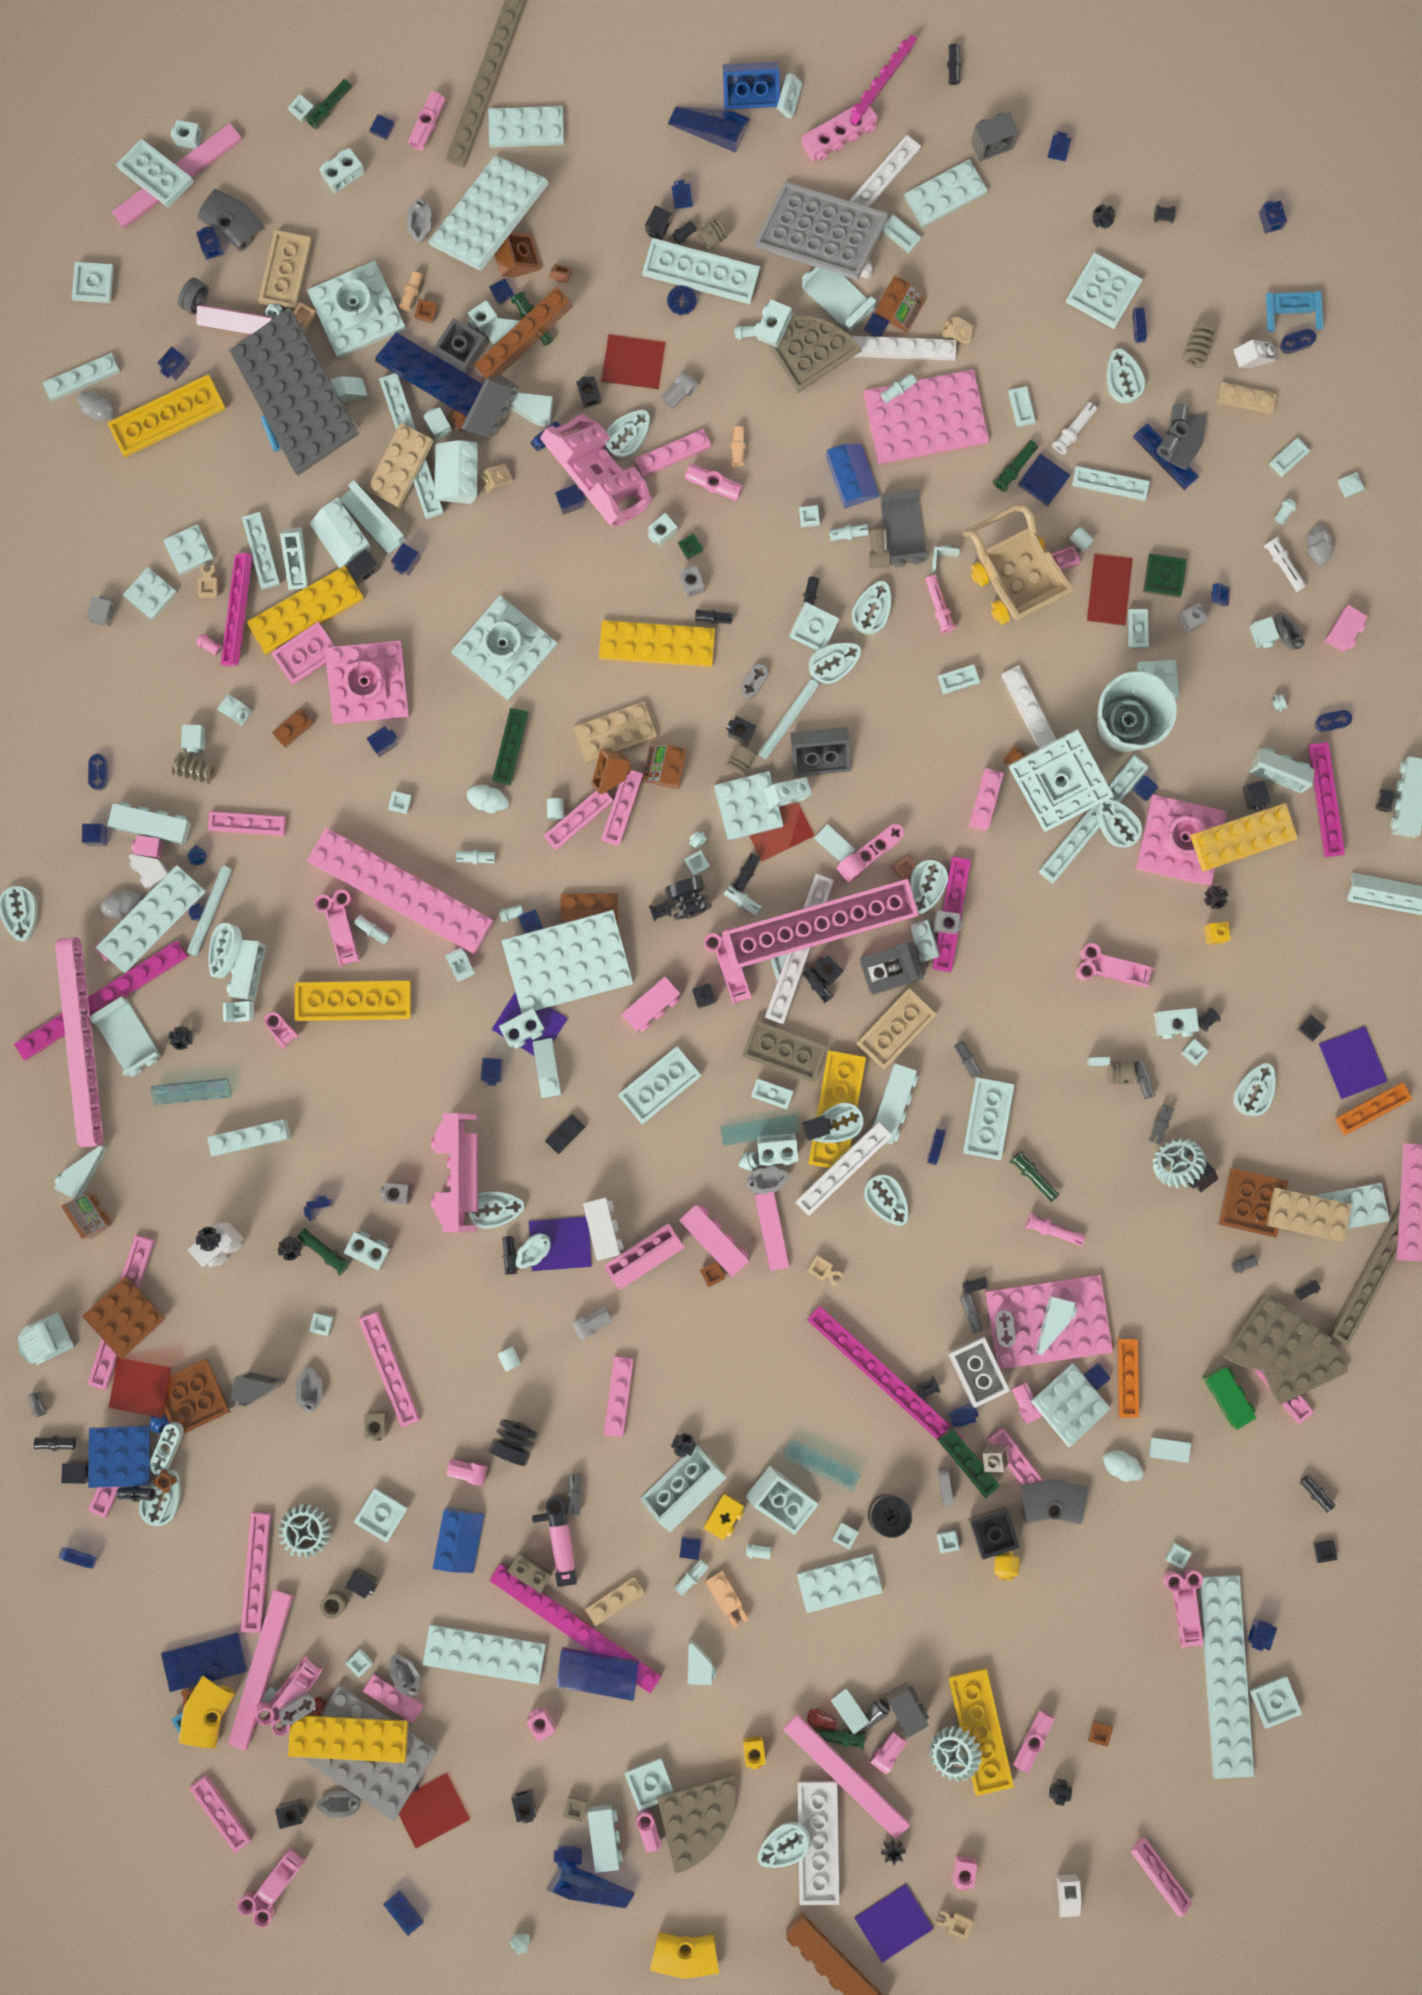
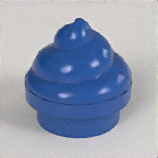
M155 1414L150 1417V1428L158 1434H161L164 1427L170 1424L167 1416L164 1414Z

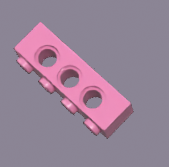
M871 106L860 119V125H854L850 122L853 115L851 113L852 107L802 136V146L812 162L821 161L832 151H839L846 143L856 141L860 135L872 132L877 126L878 117ZM837 131H843L844 134H838ZM821 140H827L828 143L824 144Z

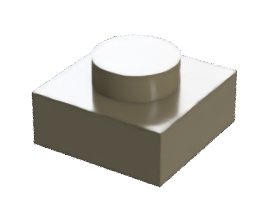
M568 1796L563 1818L582 1822L587 1800Z

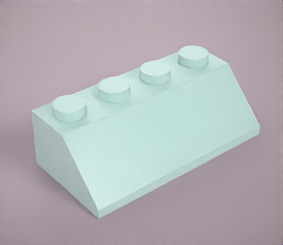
M696 1445L692 1456L687 1454L684 1458L682 1457L640 1499L657 1522L671 1532L727 1477L707 1454Z

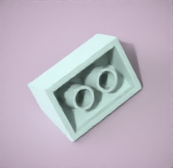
M457 440L436 444L434 500L472 504L477 498V442Z
M339 498L322 507L310 522L311 527L339 568L349 566L348 563L364 550H367V552L372 550L370 544Z
M1267 747L1260 748L1256 752L1249 773L1301 794L1312 787L1315 769L1310 768L1309 764L1295 762L1288 755L1282 754L1280 756L1275 754L1274 750Z
M242 940L239 954L231 968L233 976L227 985L228 996L255 1002L266 945L258 941Z

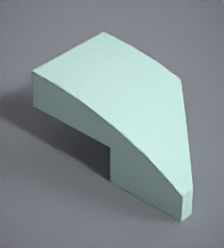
M497 318L483 331L493 345H496L520 321Z

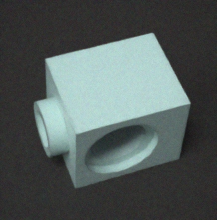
M176 120L175 127L173 126L171 130V137L176 146L196 149L200 145L202 131L199 125Z
M484 301L468 312L470 327L477 330L480 334L484 332L483 330L497 319L496 313L487 301ZM480 316L486 317V319L483 321L477 320Z
M440 407L428 410L423 416L436 441L452 433L451 427Z
M664 513L648 526V537L654 544L657 542L661 546L678 533L677 526ZM662 527L666 529V532L658 534L656 530Z
M1272 617L1254 622L1249 627L1257 648L1264 647L1266 649L1275 645L1274 642L1279 639Z
M182 725L181 748L189 754H198L199 751H204L205 728L202 725Z

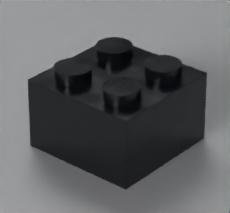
M1006 1507L968 1518L982 1560L1020 1548L1009 1511Z

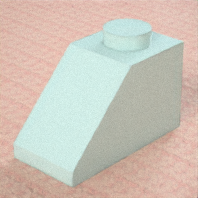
M341 376L330 379L343 404L368 397L363 378Z
M689 1640L688 1684L711 1685L712 1679H716V1667H712V1660L693 1640Z

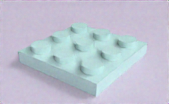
M1093 253L1066 299V303L1115 329L1143 279Z
M769 771L714 785L728 841L783 827L779 807L769 808L764 790L773 785Z
M1073 1363L1065 1368L1031 1400L1032 1404L1068 1447L1072 1446L1111 1409Z

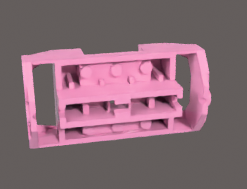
M583 413L565 425L557 428L554 426L546 428L540 439L613 528L623 526L628 520L634 519L646 510L653 501L649 495L645 480L633 466L622 471L620 466L606 451L604 445L610 436L598 422L587 418ZM633 495L639 501L636 505L623 511L618 507L622 500Z
M443 1113V1120L435 1132V1137L431 1139V1147L435 1150V1153L451 1154V1157H447V1168L451 1169V1177H447V1188H451V1192L435 1193V1197L431 1198V1207L435 1208V1214L443 1226V1232L477 1231L478 1225H465V1212H478V1134L465 1133V1121L478 1120L477 1114Z

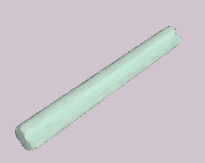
M810 679L759 751L758 755L763 759L769 757L818 688L819 683Z
M222 866L188 947L187 952L194 956H197L232 872V869L227 866Z

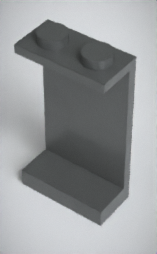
M919 489L881 494L880 497L890 565H895V567H902L906 563L912 562L913 564H922L929 556L925 548L918 502L920 497Z

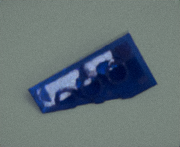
M675 106L668 125L736 153L751 119L734 111Z
M564 1861L546 1891L564 1899L626 1908L635 1894L631 1890Z

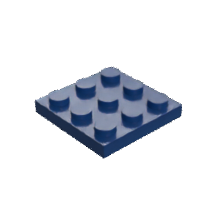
M150 1426L89 1427L88 1488L149 1486Z

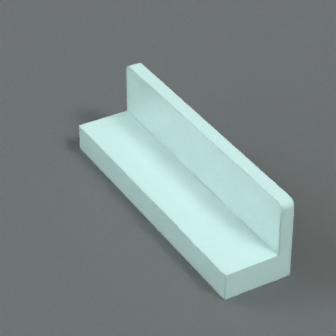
M353 480L348 485L350 490L340 498L341 503L388 554H391L406 541L404 535Z
M1352 873V885L1347 895L1348 901L1422 915V886Z

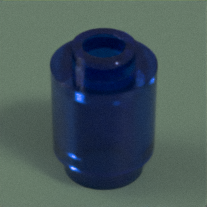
M970 1403L954 1408L948 1413L953 1428L957 1426L960 1428L975 1423L976 1418L979 1417L977 1409L971 1406Z
M558 1846V1850H554V1863H557L558 1867H577V1865H582V1848H577V1846Z

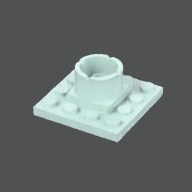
M375 260L307 290L337 358H341L406 329Z
M500 595L454 647L451 653L505 699L510 701L555 649L558 643Z
M1078 728L1008 765L1044 832L1114 796Z

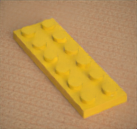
M208 374L107 424L122 455L126 458L226 410Z
M343 566L248 620L247 624L265 655H268L317 622L321 625L363 601L364 598L348 570Z
M602 620L599 659L712 667L715 628Z
M1286 803L1190 835L1202 872L1298 839Z
M411 981L295 982V1021L411 1019Z
M828 1050L816 1118L820 1117L829 1108L840 1103H850L858 1107L866 1057ZM851 1112L849 1118L842 1116V1120L839 1122L832 1120V1128L838 1131L839 1126L842 1124L847 1127L849 1121L855 1123L856 1115ZM852 1138L836 1143H823L812 1140L808 1164L830 1168L850 1149Z
M982 1668L948 1676L959 1727H962L963 1733L968 1730V1736H976L974 1743H980L977 1750L982 1751V1754L979 1756L982 1759V1762L978 1764L980 1767L971 1777L975 1796L1014 1788L987 1669Z
M305 1715L290 1725L288 1757L405 1763L407 1759L408 1720Z

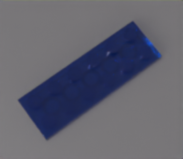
M397 332L375 357V362L466 417L483 386L480 382Z

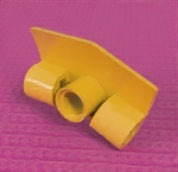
M202 1676L184 1706L178 1742L201 1748H216L221 1718L236 1693L229 1687L224 1685L219 1687L205 1676ZM214 1712L218 1717L215 1720H211L207 1714Z
M658 1932L650 1971L682 1979L718 1974L719 1967L714 1934L691 1938L689 1936L678 1937ZM685 1944L689 1945L691 1949L689 1951H682L680 1947Z

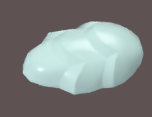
M476 785L467 791L469 802L478 810H484L493 814L497 811L505 810L509 806L508 799L497 788L487 785Z
M542 1233L529 1237L517 1250L516 1266L522 1269L537 1265L549 1252L550 1238Z
M1119 1450L1104 1454L1105 1467L1111 1475L1125 1482L1137 1481L1143 1478L1144 1472L1135 1457Z

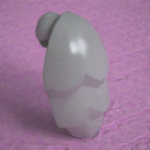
M418 198L408 210L407 230L411 233L415 242L421 243L431 231L432 213L428 203Z
M82 392L78 394L77 401L84 415L95 421L112 420L114 418L113 407L108 399L96 392Z
M1315 525L1312 532L1307 536L1308 554L1318 566H1323L1331 559L1333 554L1332 534L1327 531L1324 525Z
M128 889L112 893L103 900L100 906L101 912L107 917L122 918L144 896L139 892Z
M769 1166L765 1169L759 1168L748 1176L746 1185L749 1190L757 1194L776 1192L788 1181L789 1174L775 1166Z
M310 1367L305 1368L300 1378L296 1380V1400L300 1408L305 1412L315 1411L320 1405L323 1396L322 1380L317 1376L314 1369Z
M393 1655L389 1663V1675L394 1681L396 1689L406 1696L412 1697L417 1695L420 1688V1676L411 1660L405 1659L401 1655Z
M331 1791L327 1796L318 1800L316 1807L327 1818L339 1817L344 1819L354 1815L359 1810L361 1803L358 1796L350 1791Z

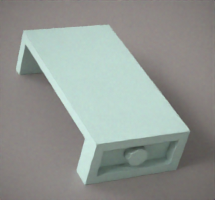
M816 267L812 272L808 271L802 278V288L848 334L876 308L877 301L872 296L867 299L843 275Z
M120 997L90 1016L91 1022L98 1026L123 1067L124 1071L122 1073L124 1076L135 1077L142 1072L141 1069L145 1066L151 1067L158 1062L157 1059L161 1057V1054L127 998Z

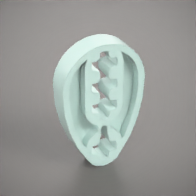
M1115 349L1111 353L1107 364L1108 390L1116 401L1125 404L1132 403L1143 393L1145 379L1136 361L1123 349ZM1116 355L1122 357L1120 363L1118 360H1114ZM1122 372L1124 375H1128L1126 382L1130 383L1129 391L1133 392L1131 397L1125 395L1127 387L1123 386L1124 378L1120 377Z
M639 410L628 413L608 427L606 433L610 438L605 446L612 456L625 459L633 456L639 450L649 431L650 416L648 412ZM638 417H645V423L642 421L638 423ZM632 430V436H626V443L621 442L619 444L620 449L613 450L612 444L617 445L619 437L624 438L626 435L625 431Z
M878 581L870 586L860 596L853 608L852 623L863 634H876L886 625L891 607V593L886 582ZM882 586L884 587V591L886 593L882 592L880 597L877 599L878 590L876 588L880 589V587ZM875 603L878 609H875L873 612V617L875 618H871L869 621L871 627L867 626L864 629L861 622L864 623L867 616L865 614H869L871 609L869 605L872 606Z
M835 643L824 646L811 655L808 664L809 672L820 683H834L844 677L854 667L861 655V649L857 644ZM849 648L856 650L854 657L852 655L844 657L850 651ZM833 656L839 658L838 665H830V670L822 669L821 675L815 673L817 665L819 667L824 666L825 660L826 662H832Z
M1111 799L1096 805V815L1100 829L1111 845L1119 848L1130 847L1139 840L1142 832L1141 822L1130 809ZM1103 804H1109V806L1107 807L1109 812L1107 810H1102L1104 807ZM1114 818H1120L1119 824L1126 826L1125 832L1132 834L1131 840H1125L1127 835L1119 832L1121 830L1119 825L1114 826Z
M926 860L917 864L912 870L909 880L915 903L920 902L923 896L922 905L925 906L917 910L918 914L925 913L936 904L948 883V874L945 867L934 860ZM934 864L937 872L931 875L934 878V881H930L928 884L931 890L924 892L922 884L927 883L925 876L930 874L928 867Z
M13 886L6 889L0 896V916L8 932L16 940L28 941L34 932L37 922V900L30 890L21 886ZM15 891L20 893V896L17 897V900L22 903V905L19 906V910L23 912V914L20 915V919L19 917L15 916V914L18 913V909L14 907V904H16L17 901L15 898L12 897V895L15 894ZM21 926L23 930H26L23 937L18 935V932L21 931Z
M221 923L212 934L208 955L209 971L212 977L224 978L237 959L242 944V934L236 925Z
M1268 1063L1260 1064L1249 1071L1237 1085L1233 1094V1102L1237 1110L1242 1114L1258 1116L1266 1112L1270 1107L1276 1083L1275 1071L1272 1065ZM1268 1068L1267 1072L1269 1075H1265L1262 1078L1263 1073L1260 1070ZM1259 1085L1261 1092L1255 1094L1257 1100L1251 1102L1252 1110L1246 1111L1244 1103H1249L1250 1098L1248 1095L1254 1093L1252 1086Z
M840 1103L829 1108L821 1116L825 1115L826 1119L829 1118L831 1124H833L832 1120H836V1122L841 1121L842 1116L849 1118L851 1112L854 1115L858 1114L859 1118L856 1119V1123L849 1121L847 1127L842 1124L839 1126L838 1131L833 1128L830 1130L831 1134L813 1140L823 1143H836L857 1136L863 1126V1116L860 1110L850 1103Z
M877 1175L871 1178L864 1188V1198L869 1207L879 1217L897 1226L906 1224L908 1221V1206L898 1182L888 1175ZM874 1180L877 1182L881 1181L880 1188L888 1191L886 1193L888 1198H893L891 1206L883 1204L885 1199L878 1197V1189H872ZM893 1208H894L899 1214H901V1213L904 1214V1216L902 1217V1219H903L902 1222H900L899 1220H898V1221H895V1220H894V1218L896 1217V1215H895V1212L893 1211Z
M482 1192L478 1194L479 1209H484L485 1205L493 1208L498 1203L502 1210L499 1211L498 1215L493 1211L489 1212V1216H486V1213H480V1217H477L473 1212H469V1216L472 1222L480 1228L499 1227L511 1222L522 1214L525 1210V1203L523 1200L507 1193ZM514 1201L521 1204L518 1212H515L514 1209H506V1207L514 1205Z
M168 1470L169 1474L176 1476L177 1482L171 1486L170 1492L164 1495L167 1500L161 1502L163 1509L157 1512L159 1519L157 1518L153 1521V1516L150 1514L156 1511L157 1507L154 1504L159 1503L160 1498L158 1495L163 1493L162 1490L154 1486L152 1482L148 1488L155 1489V1499L152 1501L140 1500V1516L149 1525H165L177 1514L181 1498V1483L179 1474L175 1470Z
M797 1822L783 1823L762 1844L758 1853V1862L763 1867L779 1868L802 1860L809 1852L811 1846L808 1831ZM797 1834L803 1835L802 1841L797 1840L785 1850L780 1849L781 1844H786L789 1839L793 1840ZM775 1852L770 1859H764L765 1853L771 1854Z

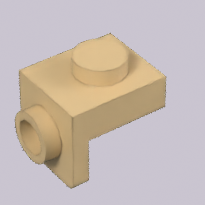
M959 317L946 320L943 325L942 338H953L964 344H969L974 325Z
M506 464L486 468L480 476L481 484L487 493H491L496 487L511 484L513 481Z

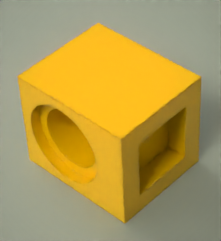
M1228 921L1210 923L1204 926L1207 945L1231 941Z
M763 1736L743 1738L746 1767L759 1769L762 1765H766ZM756 1749L760 1752V1755L754 1758L749 1755V1752Z

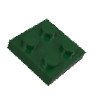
M1149 553L1143 592L1180 598L1182 596L1187 559Z

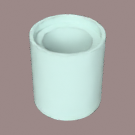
M1079 527L1069 538L1082 552L1094 541L1082 527Z
M563 798L547 799V817L549 820L565 818Z
M513 1346L497 1354L505 1372L521 1364Z

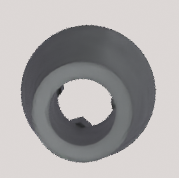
M882 1699L874 1701L866 1714L870 1721L866 1725L869 1729L889 1715L888 1712L891 1709Z

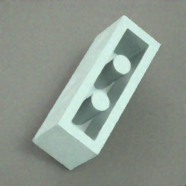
M612 1804L589 1807L588 1820L595 1873L619 1870L620 1863H623L622 1850H618L617 1843L620 1842L619 1830H615V1822H618L617 1811L613 1810Z

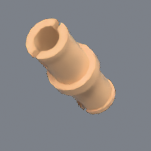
M412 271L408 285L404 287V295L399 304V307L406 311H410L414 298L418 296V288L423 279V275L416 271Z
M735 426L733 428V443H731V449L733 450L732 465L737 467L744 465V450L746 449V444L744 443L745 428L742 426Z

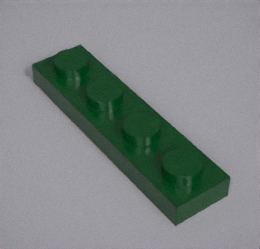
M510 707L492 782L511 786L529 716L528 711Z
M949 1427L937 1438V1441L985 1498L1000 1486L990 1472H985L984 1465L952 1427Z

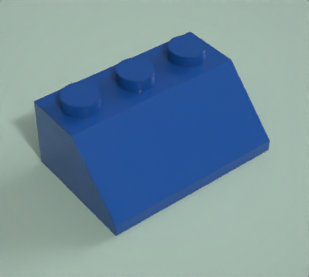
M778 62L722 64L724 110L777 107L780 99Z
M842 444L827 449L826 459L844 509L880 497L862 444Z
M446 1507L443 1510L432 1569L453 1573L474 1572L484 1519L483 1513Z

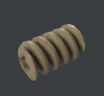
M1197 324L1192 329L1193 332L1190 334V339L1187 342L1188 346L1185 348L1182 359L1192 367L1202 368L1204 366L1202 362L1207 359L1205 355L1209 353L1207 348L1212 346L1209 341L1214 340L1213 335L1217 333V330L1210 325Z
M179 752L172 766V775L176 773L178 777L183 775L186 779L191 777L194 781L198 779L199 782L205 781L207 784H211L215 775V766H212L211 760L204 764V758L197 762L196 756L190 760L189 754H186L183 759L182 752Z

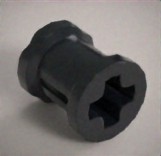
M1156 205L1154 222L1169 221L1174 223L1175 206L1167 208Z
M1380 789V798L1375 809L1382 812H1392L1391 806L1393 798L1396 797V792Z
M667 900L655 906L649 905L654 922L658 918L667 915L669 917L672 916Z
M1209 1007L1208 1011L1200 1018L1197 1017L1198 1026L1204 1032H1207L1208 1028L1216 1021H1221V1017L1212 1007Z
M934 1376L929 1381L916 1384L923 1400L935 1392H941Z

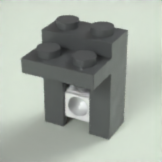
M905 942L897 947L860 958L871 996L924 979L925 970L923 964L918 962L919 951L917 946H913L912 942ZM898 960V965L894 963L893 965L885 966L886 963ZM874 969H882L884 976L882 978L875 977ZM901 969V974L888 977L890 973H896L897 971L900 972Z

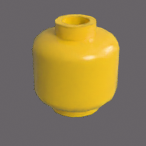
M1013 1551L995 1556L994 1573L999 1576L998 1579L1013 1581L1014 1577L1019 1576L1020 1559L1013 1555Z

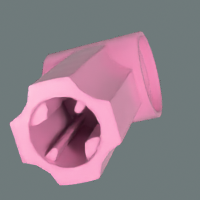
M1027 1382L1020 1383L1011 1388L1020 1407V1414L1026 1424L1043 1417L1031 1402L1034 1397Z
M451 1458L447 1469V1476L483 1486L488 1465L478 1462L469 1463Z
M893 1731L882 1747H879L874 1752L870 1763L884 1774H887L894 1766L896 1757L907 1741Z
M650 1808L638 1811L636 1825L640 1831L646 1852L656 1851L662 1847V1842L654 1820V1813ZM646 1816L650 1818V1821L643 1823L640 1819Z

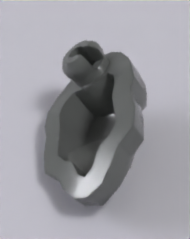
M1278 612L1274 618L1275 627L1281 636V641L1293 650L1302 648L1305 645V640L1301 630L1294 620L1290 619L1286 614Z

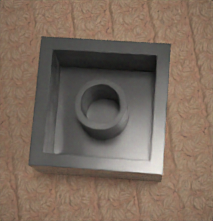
M999 113L994 118L981 120L975 125L971 143L979 162L1014 149L1018 130L1011 113Z
M453 318L433 349L437 358L468 376L486 348L487 341L484 335Z
M905 1682L886 1693L888 1703L908 1738L929 1726L927 1719H929L928 1713L922 1703L918 1705L919 1698L913 1686L908 1687Z

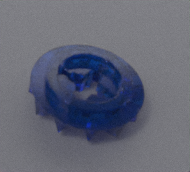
M687 286L673 288L667 296L668 308L680 316L688 315L695 309L697 304L695 292ZM683 295L684 301L687 302H684L682 307H680V303L677 300H680Z

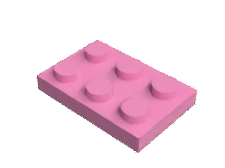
M317 622L271 654L294 686L326 664L325 648L335 646L322 626Z

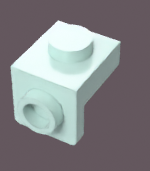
M227 694L217 708L218 711L234 720L240 726L245 723L252 713L251 709Z
M463 948L453 950L445 955L457 982L475 974Z
M224 1002V1022L254 1021V1002Z

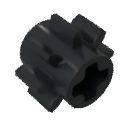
M1104 204L1097 206L1093 211L1092 222L1097 228L1099 226L1104 229L1110 227L1115 221V210L1111 205L1108 207Z
M1220 885L1212 886L1204 893L1206 898L1203 900L1207 906L1210 905L1211 909H1220L1228 902L1226 897L1229 894Z
M184 1026L175 1027L174 1031H170L168 1037L170 1045L177 1050L187 1049L188 1045H192L194 1038L192 1037V1031Z
M213 1227L202 1228L201 1231H198V1236H196V1245H200V1249L204 1251H213L216 1247H219V1242H221V1233H216V1229Z
M293 1237L284 1238L282 1242H279V1247L277 1248L278 1255H283V1260H295L298 1256H301V1242H297V1239Z
M683 1433L680 1436L676 1434L671 1447L674 1448V1453L677 1456L684 1458L687 1454L692 1456L697 1443L694 1442L690 1434Z
M1057 1779L1056 1783H1051L1049 1798L1053 1799L1055 1805L1064 1806L1065 1802L1071 1801L1072 1787L1068 1786L1066 1780Z
M893 1838L888 1843L884 1841L885 1849L881 1850V1854L886 1855L885 1862L887 1863L890 1860L894 1866L899 1860L903 1862L901 1854H905L906 1850L900 1848L902 1841L900 1840L897 1843L894 1842ZM895 1848V1854L891 1855L892 1849Z

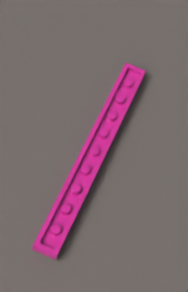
M175 941L88 997L90 1016L118 998L129 996L187 959L188 955L179 941ZM63 1013L14 1044L23 1060L30 1059L65 1036Z
M818 1306L806 1319L936 1439L949 1427H952L821 1306Z
M500 1563L490 1578V1582L649 1693L652 1692L662 1675L545 1593H539L508 1572L509 1568Z

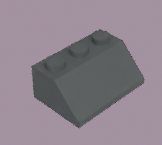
M501 374L486 378L462 429L486 438L496 436L501 429L500 423L502 419H505L509 413L508 407L510 403H513L517 398L519 386Z
M847 727L790 732L794 777L851 771L850 742Z
M245 1372L235 1377L230 1400L236 1401L235 1404L247 1406V1404L255 1403V1401L262 1399L285 1384V1380Z

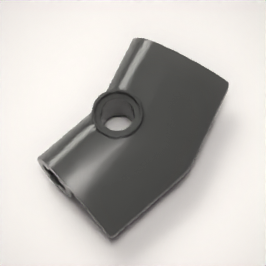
M214 189L209 194L198 213V220L220 230L238 251H243L250 245L251 236L266 229L245 203L218 189ZM230 222L229 226H223L225 223Z
M1178 403L1172 406L1169 430L1166 431L1164 439L1158 446L1157 453L1173 465L1187 469L1202 447L1206 415L1189 414V407Z
M1054 1479L1020 1485L1024 1504L1023 1514L1026 1523L1058 1519L1082 1524L1088 1494L1086 1486ZM1052 1505H1057V1512L1050 1514L1049 1508Z

